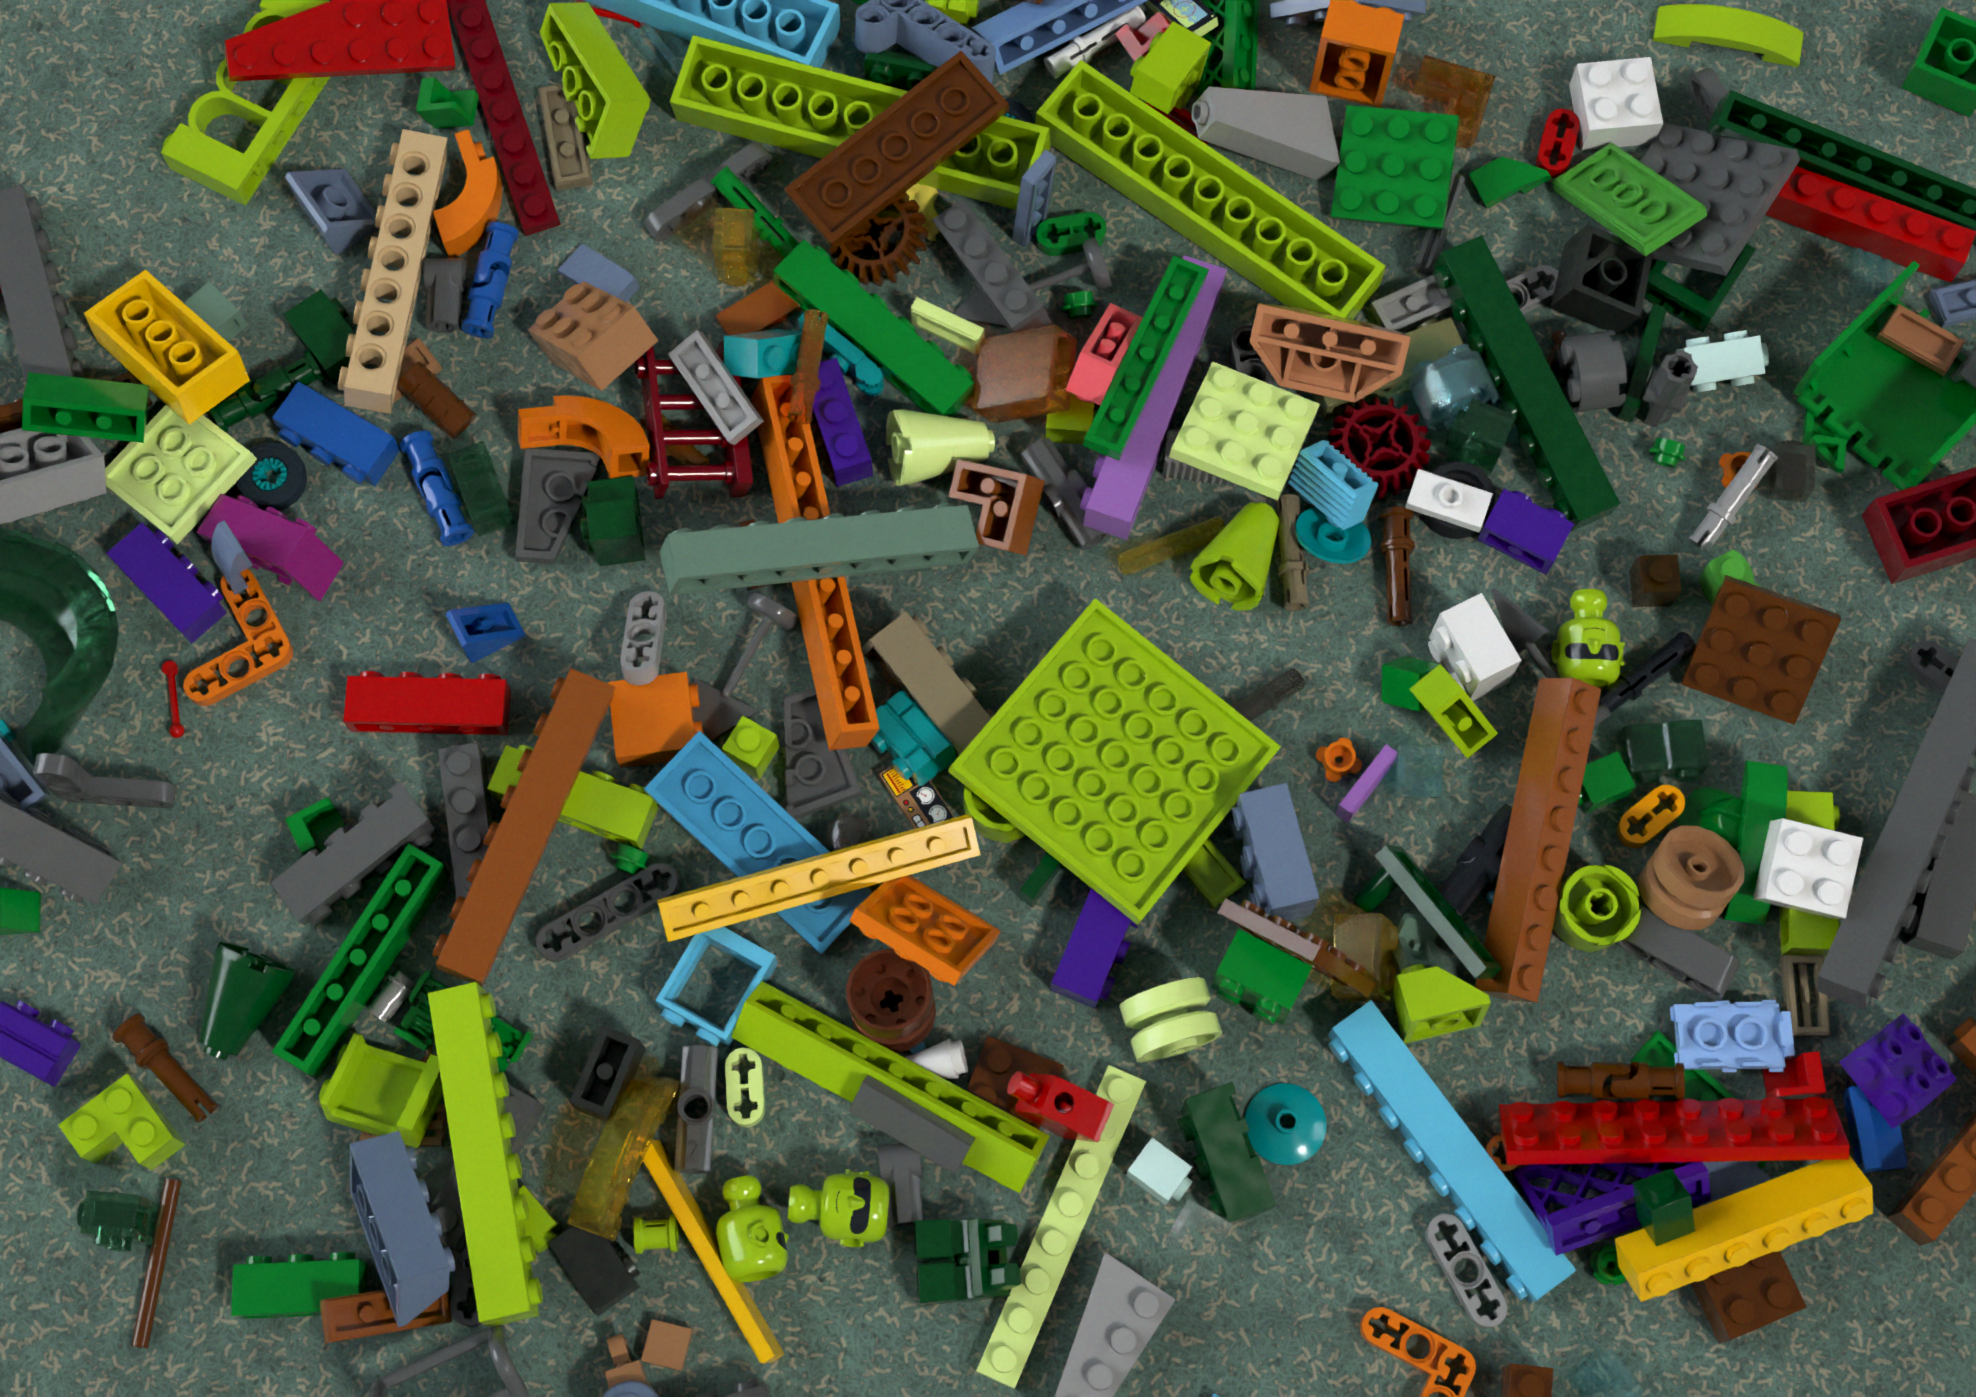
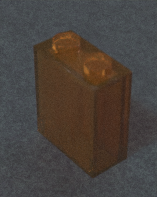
M1055 324L981 339L972 410L993 423L1068 411L1070 408L1071 392L1066 391V387L1074 370L1077 339Z

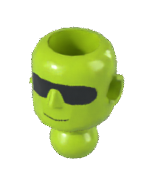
M1598 589L1576 590L1570 598V607L1574 612V619H1570L1560 626L1557 640L1552 642V663H1557L1558 676L1560 678L1573 677L1595 687L1610 685L1618 679L1620 665L1624 666L1623 648L1625 642H1620L1618 626L1611 620L1603 618V612L1607 608L1606 594Z
M845 1169L844 1174L839 1173L828 1176L824 1180L822 1190H812L807 1185L796 1184L790 1187L787 1219L797 1224L805 1223L808 1220H820V1231L825 1237L839 1240L840 1246L864 1247V1242H876L885 1235L889 1208V1186L880 1177L869 1176V1171L853 1172L850 1169Z
M751 1175L732 1178L724 1183L722 1194L724 1200L730 1206V1212L722 1215L716 1226V1238L723 1267L728 1276L736 1282H753L775 1276L784 1270L788 1261L786 1243L789 1235L783 1231L780 1212L774 1207L760 1205L761 1183L755 1176Z

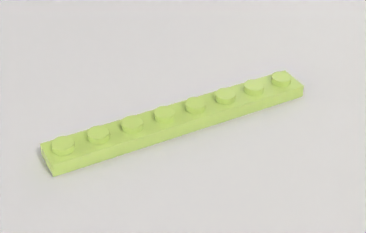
M1108 1065L1096 1095L1113 1103L1114 1106L1099 1142L1075 1141L1020 1268L1021 1284L1011 1289L1010 1296L1007 1298L978 1365L977 1373L1015 1389L1146 1084L1145 1080Z

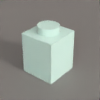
M1154 1138L1150 1139L1126 1174L1129 1179L1164 1205H1167L1172 1197L1179 1202L1193 1182L1187 1177L1192 1166Z

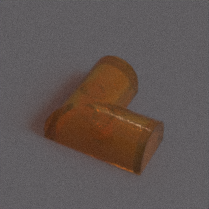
M1425 55L1413 93L1448 103L1445 114L1459 115L1460 117L1456 147L1469 148L1476 141L1496 76Z

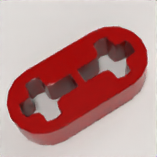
M1563 108L1554 110L1549 114L1543 129L1535 165L1538 168L1547 170L1551 178H1557L1565 173L1572 159L1580 128L1579 118L1573 111ZM1559 121L1566 123L1563 138L1556 137ZM1553 148L1559 150L1556 165L1549 164V156Z

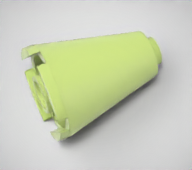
M905 409L890 411L886 423V446L891 445L893 458H887L891 478L897 486H908L955 471L957 459L974 463L986 461L989 453L994 452L995 449L994 433L991 429H987L984 422Z

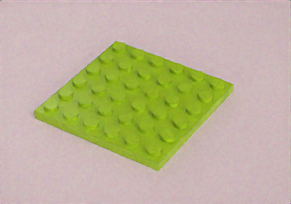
M1095 598L953 762L948 772L1138 925L1236 804L1239 794L1244 793L1281 746Z

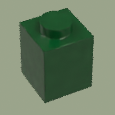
M1672 1168L1633 1182L1637 1218L1656 1246L1695 1232L1691 1196Z

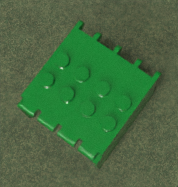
M1915 261L1813 361L1793 391L1799 397L1796 401L1815 418H1818L1825 409L1830 411L1831 414L1822 424L1837 437L1847 439V442L1855 436L1859 441L1852 449L1876 469L1883 461L1889 466L1881 474L1900 491L1920 485L1976 427V389L1964 380L1954 383L1949 379L1966 358L1962 352L1958 353L1943 377L1876 339L1897 304L1909 309L1899 298L1905 291L1904 287L1920 266ZM1924 308L1918 315L1926 319L1931 312Z

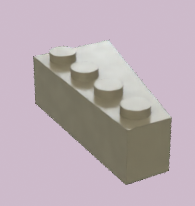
M905 611L869 639L861 648L862 653L868 660L874 655L880 661L879 667L882 670L880 673L884 679L896 688L902 686L906 694L953 744L956 760L995 713L990 708L983 709L976 700L978 692L972 683L965 677L960 679L951 668L954 662L949 654L941 646L935 648L927 638L929 630L917 615L911 617Z

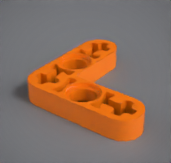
M249 569L241 572L249 586L246 591L252 598L246 602L240 593L234 594L224 575L220 583L222 592L248 641L187 674L183 684L185 694L193 703L199 706H209L284 667L293 657L292 643L260 583ZM255 609L266 610L267 619L265 623L258 627L248 625L247 617L250 612ZM271 642L281 646L279 648L280 655L277 657H273L268 653V645ZM255 651L263 665L258 667L257 662L249 653ZM239 659L248 661L249 670L243 677L233 678L229 675V667L234 661ZM220 670V674L228 682L226 685L223 686L217 680L219 678L214 673L215 671ZM201 679L210 683L208 685L209 692L205 695L196 691L199 688L197 682Z
M1377 1307L1365 1313L1361 1319L1360 1332L1366 1342L1429 1375L1419 1397H1429L1430 1394L1436 1392L1446 1397L1465 1396L1476 1370L1475 1359L1469 1351L1390 1309ZM1384 1316L1387 1319L1385 1326L1395 1332L1399 1331L1400 1324L1407 1328L1399 1338L1397 1349L1390 1346L1395 1340L1394 1337L1384 1333L1379 1338H1375L1372 1335L1374 1328L1369 1325L1370 1319L1377 1320ZM1411 1335H1421L1427 1340L1429 1351L1423 1359H1416L1408 1354L1406 1342ZM1458 1355L1463 1358L1461 1365L1467 1370L1465 1375L1462 1373L1457 1374L1450 1385L1459 1387L1456 1395L1448 1387L1436 1385L1435 1380L1437 1376L1441 1381L1447 1379L1450 1368L1445 1365L1446 1359L1453 1360Z

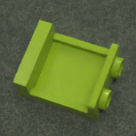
M354 1033L349 1044H344L339 1051L337 1068L331 1080L327 1079L320 1090L319 1102L326 1119L377 1136L399 1131L404 1144L418 1148L443 1096L438 1057L430 1054L425 1063L366 1044L363 1035Z

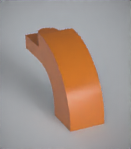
M469 129L455 133L467 173L464 189L451 204L433 211L449 258H454L467 252L487 235V224L496 221L502 203V180L495 158H486L481 141L474 143Z

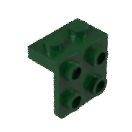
M882 51L877 54L867 53L864 59L865 80L906 91L911 90L938 69L937 66L928 64L919 57L889 51Z

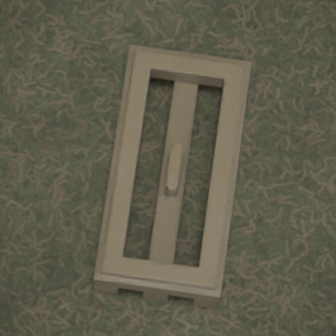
M1783 955L1780 957L1784 1009L1791 1013L1793 1037H1829L1831 1030L1828 997L1817 992V977L1824 963V955ZM1793 964H1797L1802 1027H1798ZM1807 964H1813L1818 1027H1812Z

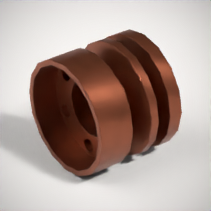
M892 948L874 951L860 959L850 972L846 985L847 1002L856 1031L893 1052L908 1051L922 1043L933 1029L937 1014L931 978L928 971L914 961L901 958ZM895 1002L899 1010L891 1013L888 1004Z

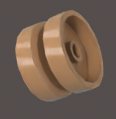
M1679 826L1667 833L1640 872L1638 889L1644 903L1654 915L1669 925L1684 930H1702L1714 924L1726 905L1744 882L1745 868L1736 850L1727 840L1715 832L1698 826Z

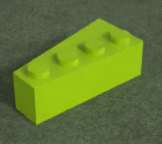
M588 2L549 3L539 33L555 72L563 73L562 90L567 101H574L580 115L575 118V122L579 132H586L591 144H588L586 149L590 159L630 156L643 119L650 106L651 99L648 93L638 81L631 67Z

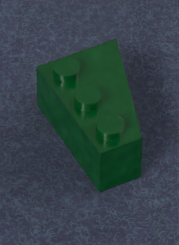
M1233 1082L1185 1099L1181 1109L1182 1117L1177 1119L1184 1141L1189 1142L1192 1140L1198 1156L1192 1158L1197 1175L1201 1181L1208 1180L1213 1195L1208 1196L1212 1213L1216 1220L1223 1218L1226 1227L1268 1212L1276 1205L1259 1155H1255L1247 1132L1250 1131L1245 1118L1240 1117L1232 1095L1237 1094Z

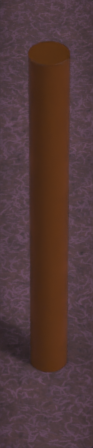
M165 1179L131 1344L132 1347L146 1349L149 1347L182 1182L179 1180Z

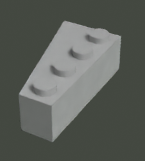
M1105 1252L1055 1397H1113L1176 1299Z

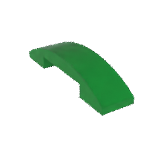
M1745 761L1740 800H1743L1744 803L1736 851L1745 868L1744 882L1724 908L1723 919L1765 925L1771 904L1753 900L1770 821L1781 818L1786 819L1787 766Z

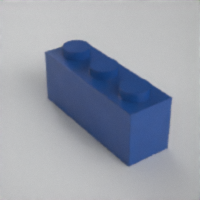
M299 381L272 417L280 430L278 435L281 439L293 447L297 448L299 444H302L311 449L309 452L311 456L324 465L329 466L333 462L342 467L341 472L357 484H361L364 480L375 487L400 452L394 436Z

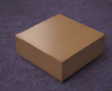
M652 1319L641 1361L683 1372L693 1329Z

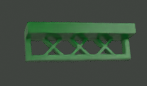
M1202 0V3L1217 16L1218 22L1222 17L1225 20L1224 27L1216 39L1213 38L1214 29L1202 36V38L1211 42V46L1198 85V98L1208 87H1216L1219 82L1221 83V88L1256 90L1259 0H1221L1217 7L1215 6V0ZM1222 50L1223 59L1213 72L1212 61L1219 51Z

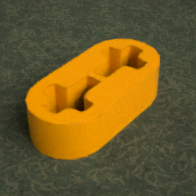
M1661 785L1652 790L1625 812L1619 820L1617 836L1620 841L1631 848H1641L1647 845L1681 815L1685 807L1684 795L1678 788L1671 785ZM1658 797L1663 800L1670 797L1674 801L1671 807L1673 812L1669 809H1664L1656 816L1653 810L1660 802ZM1643 818H1646L1649 822L1642 830L1643 837L1638 833L1631 836L1627 832L1630 827L1629 820L1633 824H1637Z

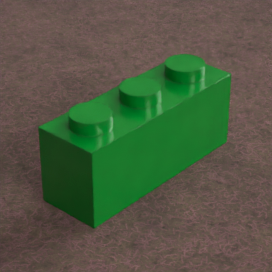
M28 372L23 395L22 430L144 443L148 417L149 385Z
M351 1252L331 1253L330 1260L314 1261V1255L311 1254L288 1255V1262L272 1263L271 1256L246 1257V1264L233 1265L231 1316L239 1319L321 1316V1300L367 1293V1263L360 1259H355L356 1253Z

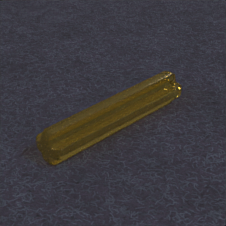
M1214 517L1119 553L1117 555L1118 567L1123 575H1129L1208 545L1226 525L1221 517Z

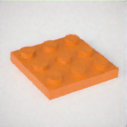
M911 875L884 882L855 908L849 922L859 927L865 936L882 941L893 948L895 953L901 958L916 962L929 970V973L935 979L948 982L953 986L989 950L1001 930Z

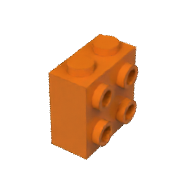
M687 671L658 675L652 682L645 685H632L625 680L608 682V684L615 687L610 709L615 756L620 768L670 762L698 731L704 734L702 721L695 722L693 709L694 707H700L698 684L690 683Z

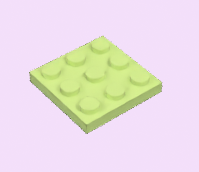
M1212 361L1171 448L1169 457L1278 501L1320 404Z
M165 405L146 425L144 443L130 442L105 468L106 488L178 545L209 512L219 495L225 494L255 463L257 458L204 415L188 425L170 407Z

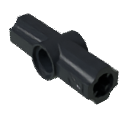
M1506 803L1496 812L1481 835L1477 834L1457 859V866L1438 889L1460 917L1473 904L1484 886H1489L1499 873L1512 812V806Z

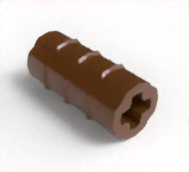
M421 362L414 364L398 381L397 387L409 398V401H413L423 411V414H427L437 424V427L443 429L452 439L460 436L475 420L477 414L464 403V400H461L453 393L450 387H447L436 377V374H433Z

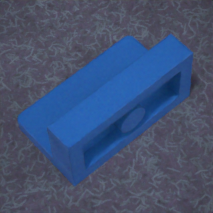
M1858 1086L1848 1087L1844 1090L1842 1097L1855 1163L1863 1173H1873L1906 1168L1908 1163L1900 1125L1892 1129Z

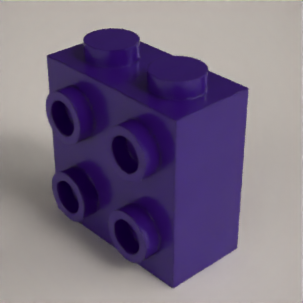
M1904 1013L1874 1033L1839 1061L1892 1129L1925 1108L1957 1080L1950 1071L1947 1062L1935 1053L1923 1038L1921 1030L1911 1023Z

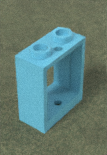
M725 927L694 935L655 1000L658 1007L663 1010L660 1016L677 1027L681 1028L685 1022L696 1028L698 1031L695 1036L713 1047H717L719 1042L730 1047L734 1040L731 1037L745 1001L761 981L768 982L778 965L776 956ZM709 944L758 970L724 1029L675 1002Z

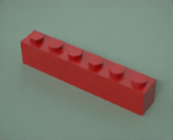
M1798 166L1795 167L1765 214L1906 267L1915 261L1920 265L1917 271L1949 283L1954 280L1964 266L1976 231Z

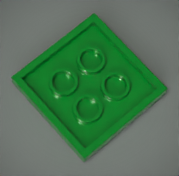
M1347 105L1331 218L1345 221L1444 230L1460 123L1459 115Z

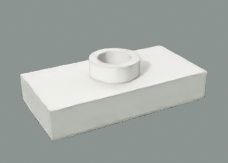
M1418 469L1405 508L1480 532L1493 493Z

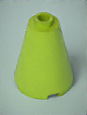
M1263 502L1246 504L1201 551L1190 567L1192 569L1190 575L1191 583L1199 593L1219 605L1220 598L1233 603L1230 609L1236 611L1251 610L1258 606L1264 594L1279 526V518L1274 509Z

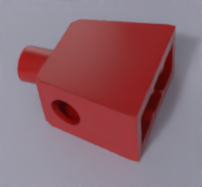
M1018 1071L1011 1077L1007 1087L1008 1094L1018 1098L1015 1106V1111L1057 1136L1067 1139L1099 1142L1114 1106L1113 1103L1055 1075L1031 1073L1028 1076Z

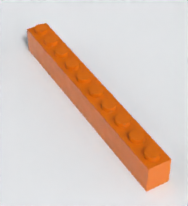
M779 375L761 378L751 397V403L764 421L757 427L778 523H785L789 519L804 517L807 520L823 519L831 514L799 375ZM845 577L792 582L829 750L867 747L880 727Z

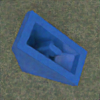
M509 603L452 609L445 614L471 663L525 636Z

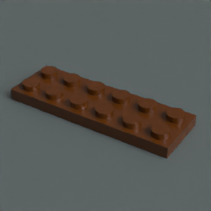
M959 51L785 187V193L832 248H835L1010 110L1009 103L962 51Z

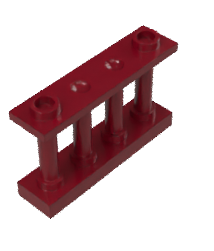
M720 341L716 353L723 363L724 341ZM652 346L634 362V374L636 379H641L647 437L650 445V462L646 466V480L648 486H653L654 498H663L669 486V481L723 480L724 484H728L730 498L745 497L753 484L748 436H745L736 445H733L726 440L719 428L663 430L661 410H705L695 394L659 395L657 375L682 374L671 359H655L654 347ZM732 375L741 388L740 376ZM718 445L720 449L724 448L726 461H723L722 465L667 466L665 446Z

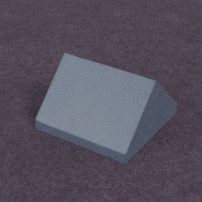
M346 169L287 173L285 178L296 200L335 255L340 254L380 229L375 227L377 212Z

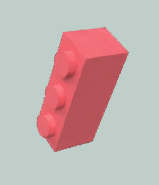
M1110 303L1081 350L1066 391L1075 394L1077 398L1084 402L1101 405L1143 317Z

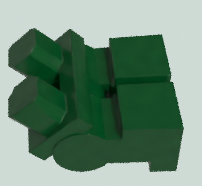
M981 1218L966 1220H915L914 1242L916 1263L929 1262V1264L917 1265L916 1268L918 1307L1010 1296V1289L1021 1284L1020 1268L1017 1263H1008L1007 1247H1013L1018 1242V1230L1015 1224L1005 1223V1220ZM955 1256L957 1257V1266H955Z

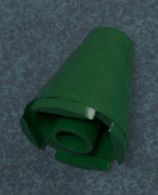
M220 941L217 949H215L199 1042L206 1045L204 1048L205 1053L222 1060H227L229 1055L237 1056L291 983L295 972L290 966L267 955L261 954L259 956L248 952L249 948Z

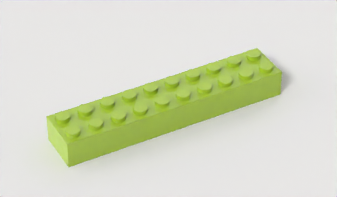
M693 35L671 96L670 104L677 121L822 159L908 91ZM1001 116L916 184L930 186L942 191L1017 210L1022 176L1045 150H1050V130L1048 127Z
M1080 60L1036 112L1035 124L1049 128L1050 141L1053 147L1284 305L1353 320L1380 286L1386 265L1084 61Z

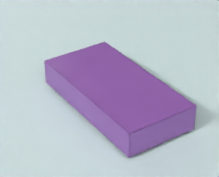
M1387 744L1383 747L1341 801L1335 813L1336 816L1344 822H1350L1394 765L1398 756L1394 749Z

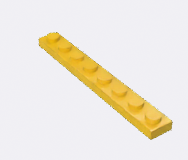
M966 814L658 899L657 904L666 939L670 942L969 859L981 854L972 817Z

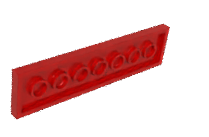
M1768 1097L1763 1100L1725 1098L1720 1101L1682 1099L1680 1101L1655 1102L1647 1099L1637 1102L1600 1100L1595 1103L1557 1101L1549 1104L1515 1102L1512 1104H1499L1498 1109L1499 1125L1507 1165L1849 1160L1850 1145L1832 1099H1823L1821 1097H1807L1805 1099Z

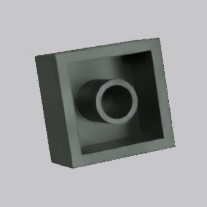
M1587 224L1564 245L1551 307L1606 331L1614 330L1616 335H1618L1641 316L1653 254L1650 253L1645 256L1621 238Z

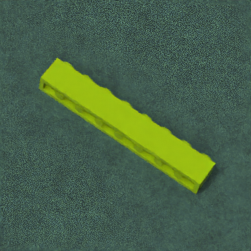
M763 981L745 1001L731 1037L851 1103L867 1075L875 1078L975 1137L963 1164L1019 1194L1033 1173L1050 1135Z
M477 982L428 993V1000L479 1322L490 1328L539 1316L537 1304L543 1303V1293L539 1279L533 1278L531 1262L536 1261V1251L532 1237L526 1236L524 1220L529 1219V1208L525 1195H519L517 1179L522 1178V1166L518 1154L512 1153L510 1138L516 1136V1130L512 1114L510 1112L506 1113L503 1097L509 1096V1087L505 1073H499L497 1057L502 1056V1045L498 1033L492 1031L490 1019L496 1016L494 999L490 992L486 993Z

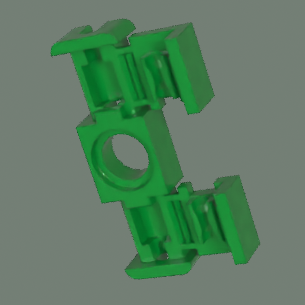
M433 970L425 971L421 975L409 995L411 1003H416L418 999L419 1002L416 1006L412 1005L400 1026H397L393 1031L423 1051L429 1050L434 1042L430 1038L434 1031L428 993L449 988L432 977L435 972ZM496 1008V1016L490 1019L492 1030L498 1033L502 1045V1056L497 1057L499 1073H505L510 1063L518 1062L525 1053L524 1049L534 1038L533 1030H528L525 1034L497 1017L500 1010ZM411 1028L415 1030L419 1034L426 1037L427 1040L425 1041L417 1035L413 1034L409 1031V1029ZM511 1055L512 1058L507 1062L508 1057Z

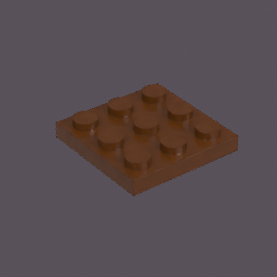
M1725 575L1686 667L1681 685L1795 725L1841 621V617L1837 613Z
M1225 898L1218 911L1220 915L1252 936L1312 966L1313 970L1367 998L1376 984L1363 975L1364 966L1348 958V955L1330 946L1324 939L1307 931L1304 933L1296 929L1295 925L1277 915L1272 917L1265 913V910L1245 899L1241 905H1238Z

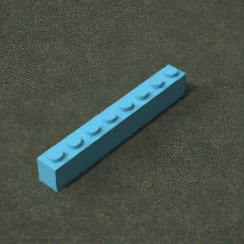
M1372 1000L1331 1029L1328 1036L1332 1041L1328 1045L1333 1054L1341 1063H1344L1346 1060L1357 1073L1353 1076V1079L1360 1090L1366 1096L1373 1094L1382 1106L1378 1109L1381 1118L1392 1130L1396 1127L1400 1130L1407 1140L1403 1145L1408 1154L1416 1163L1424 1162L1432 1173L1429 1176L1432 1186L1442 1197L1448 1195L1457 1206V1209L1454 1211L1456 1217L1460 1219L1466 1230L1471 1231L1474 1229L1483 1241L1480 1245L1482 1252L1493 1265L1496 1266L1500 1263L1509 1275L1506 1283L1518 1299L1526 1298L1531 1304L1577 1271L1564 1253L1557 1256L1554 1254L1549 1246L1548 1234L1539 1220Z

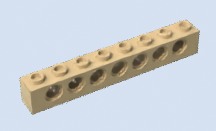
M402 129L400 142H393L389 164L394 165L392 174H385L382 195L387 196L385 206L378 205L375 227L380 228L378 237L372 236L369 244L368 259L373 260L371 270L364 268L361 279V291L365 292L364 301L356 302L353 324H358L356 335L349 334L346 345V357L351 358L348 368L341 367L338 390L344 391L345 406L388 414L392 412L433 225V211L436 210L445 170L447 137ZM409 173H418L419 175H410ZM402 204H411L413 206L405 207ZM403 235L406 238H396L394 236ZM397 267L399 270L392 271L386 268ZM390 299L392 302L382 303L379 300ZM381 331L386 334L382 336H376L371 333ZM367 364H375L379 367L375 369H368L363 366Z

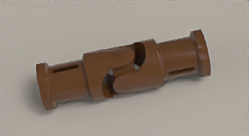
M1557 1061V1097L1564 1098L1566 1094H1591L1593 1098L1622 1099L1627 1097L1648 1099L1650 1095H1675L1677 1099L1682 1100L1685 1094L1684 1064L1676 1063L1675 1067L1649 1066L1647 1062H1632L1630 1064L1623 1062H1592L1591 1066H1566L1564 1061ZM1609 1075L1611 1077V1086L1604 1082Z

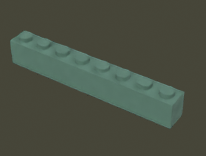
M942 503L929 509L917 510L916 507L909 506L901 508L896 512L881 513L879 510H869L857 516L847 517L837 513L828 515L823 519L807 520L804 517L789 519L785 523L769 524L768 521H757L748 526L734 528L723 524L703 531L682 528L667 535L659 552L669 595L967 564L979 548L968 505L953 506L952 503Z

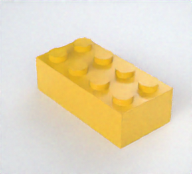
M146 269L84 312L97 342L144 385H149V389L188 425L250 381L239 351Z

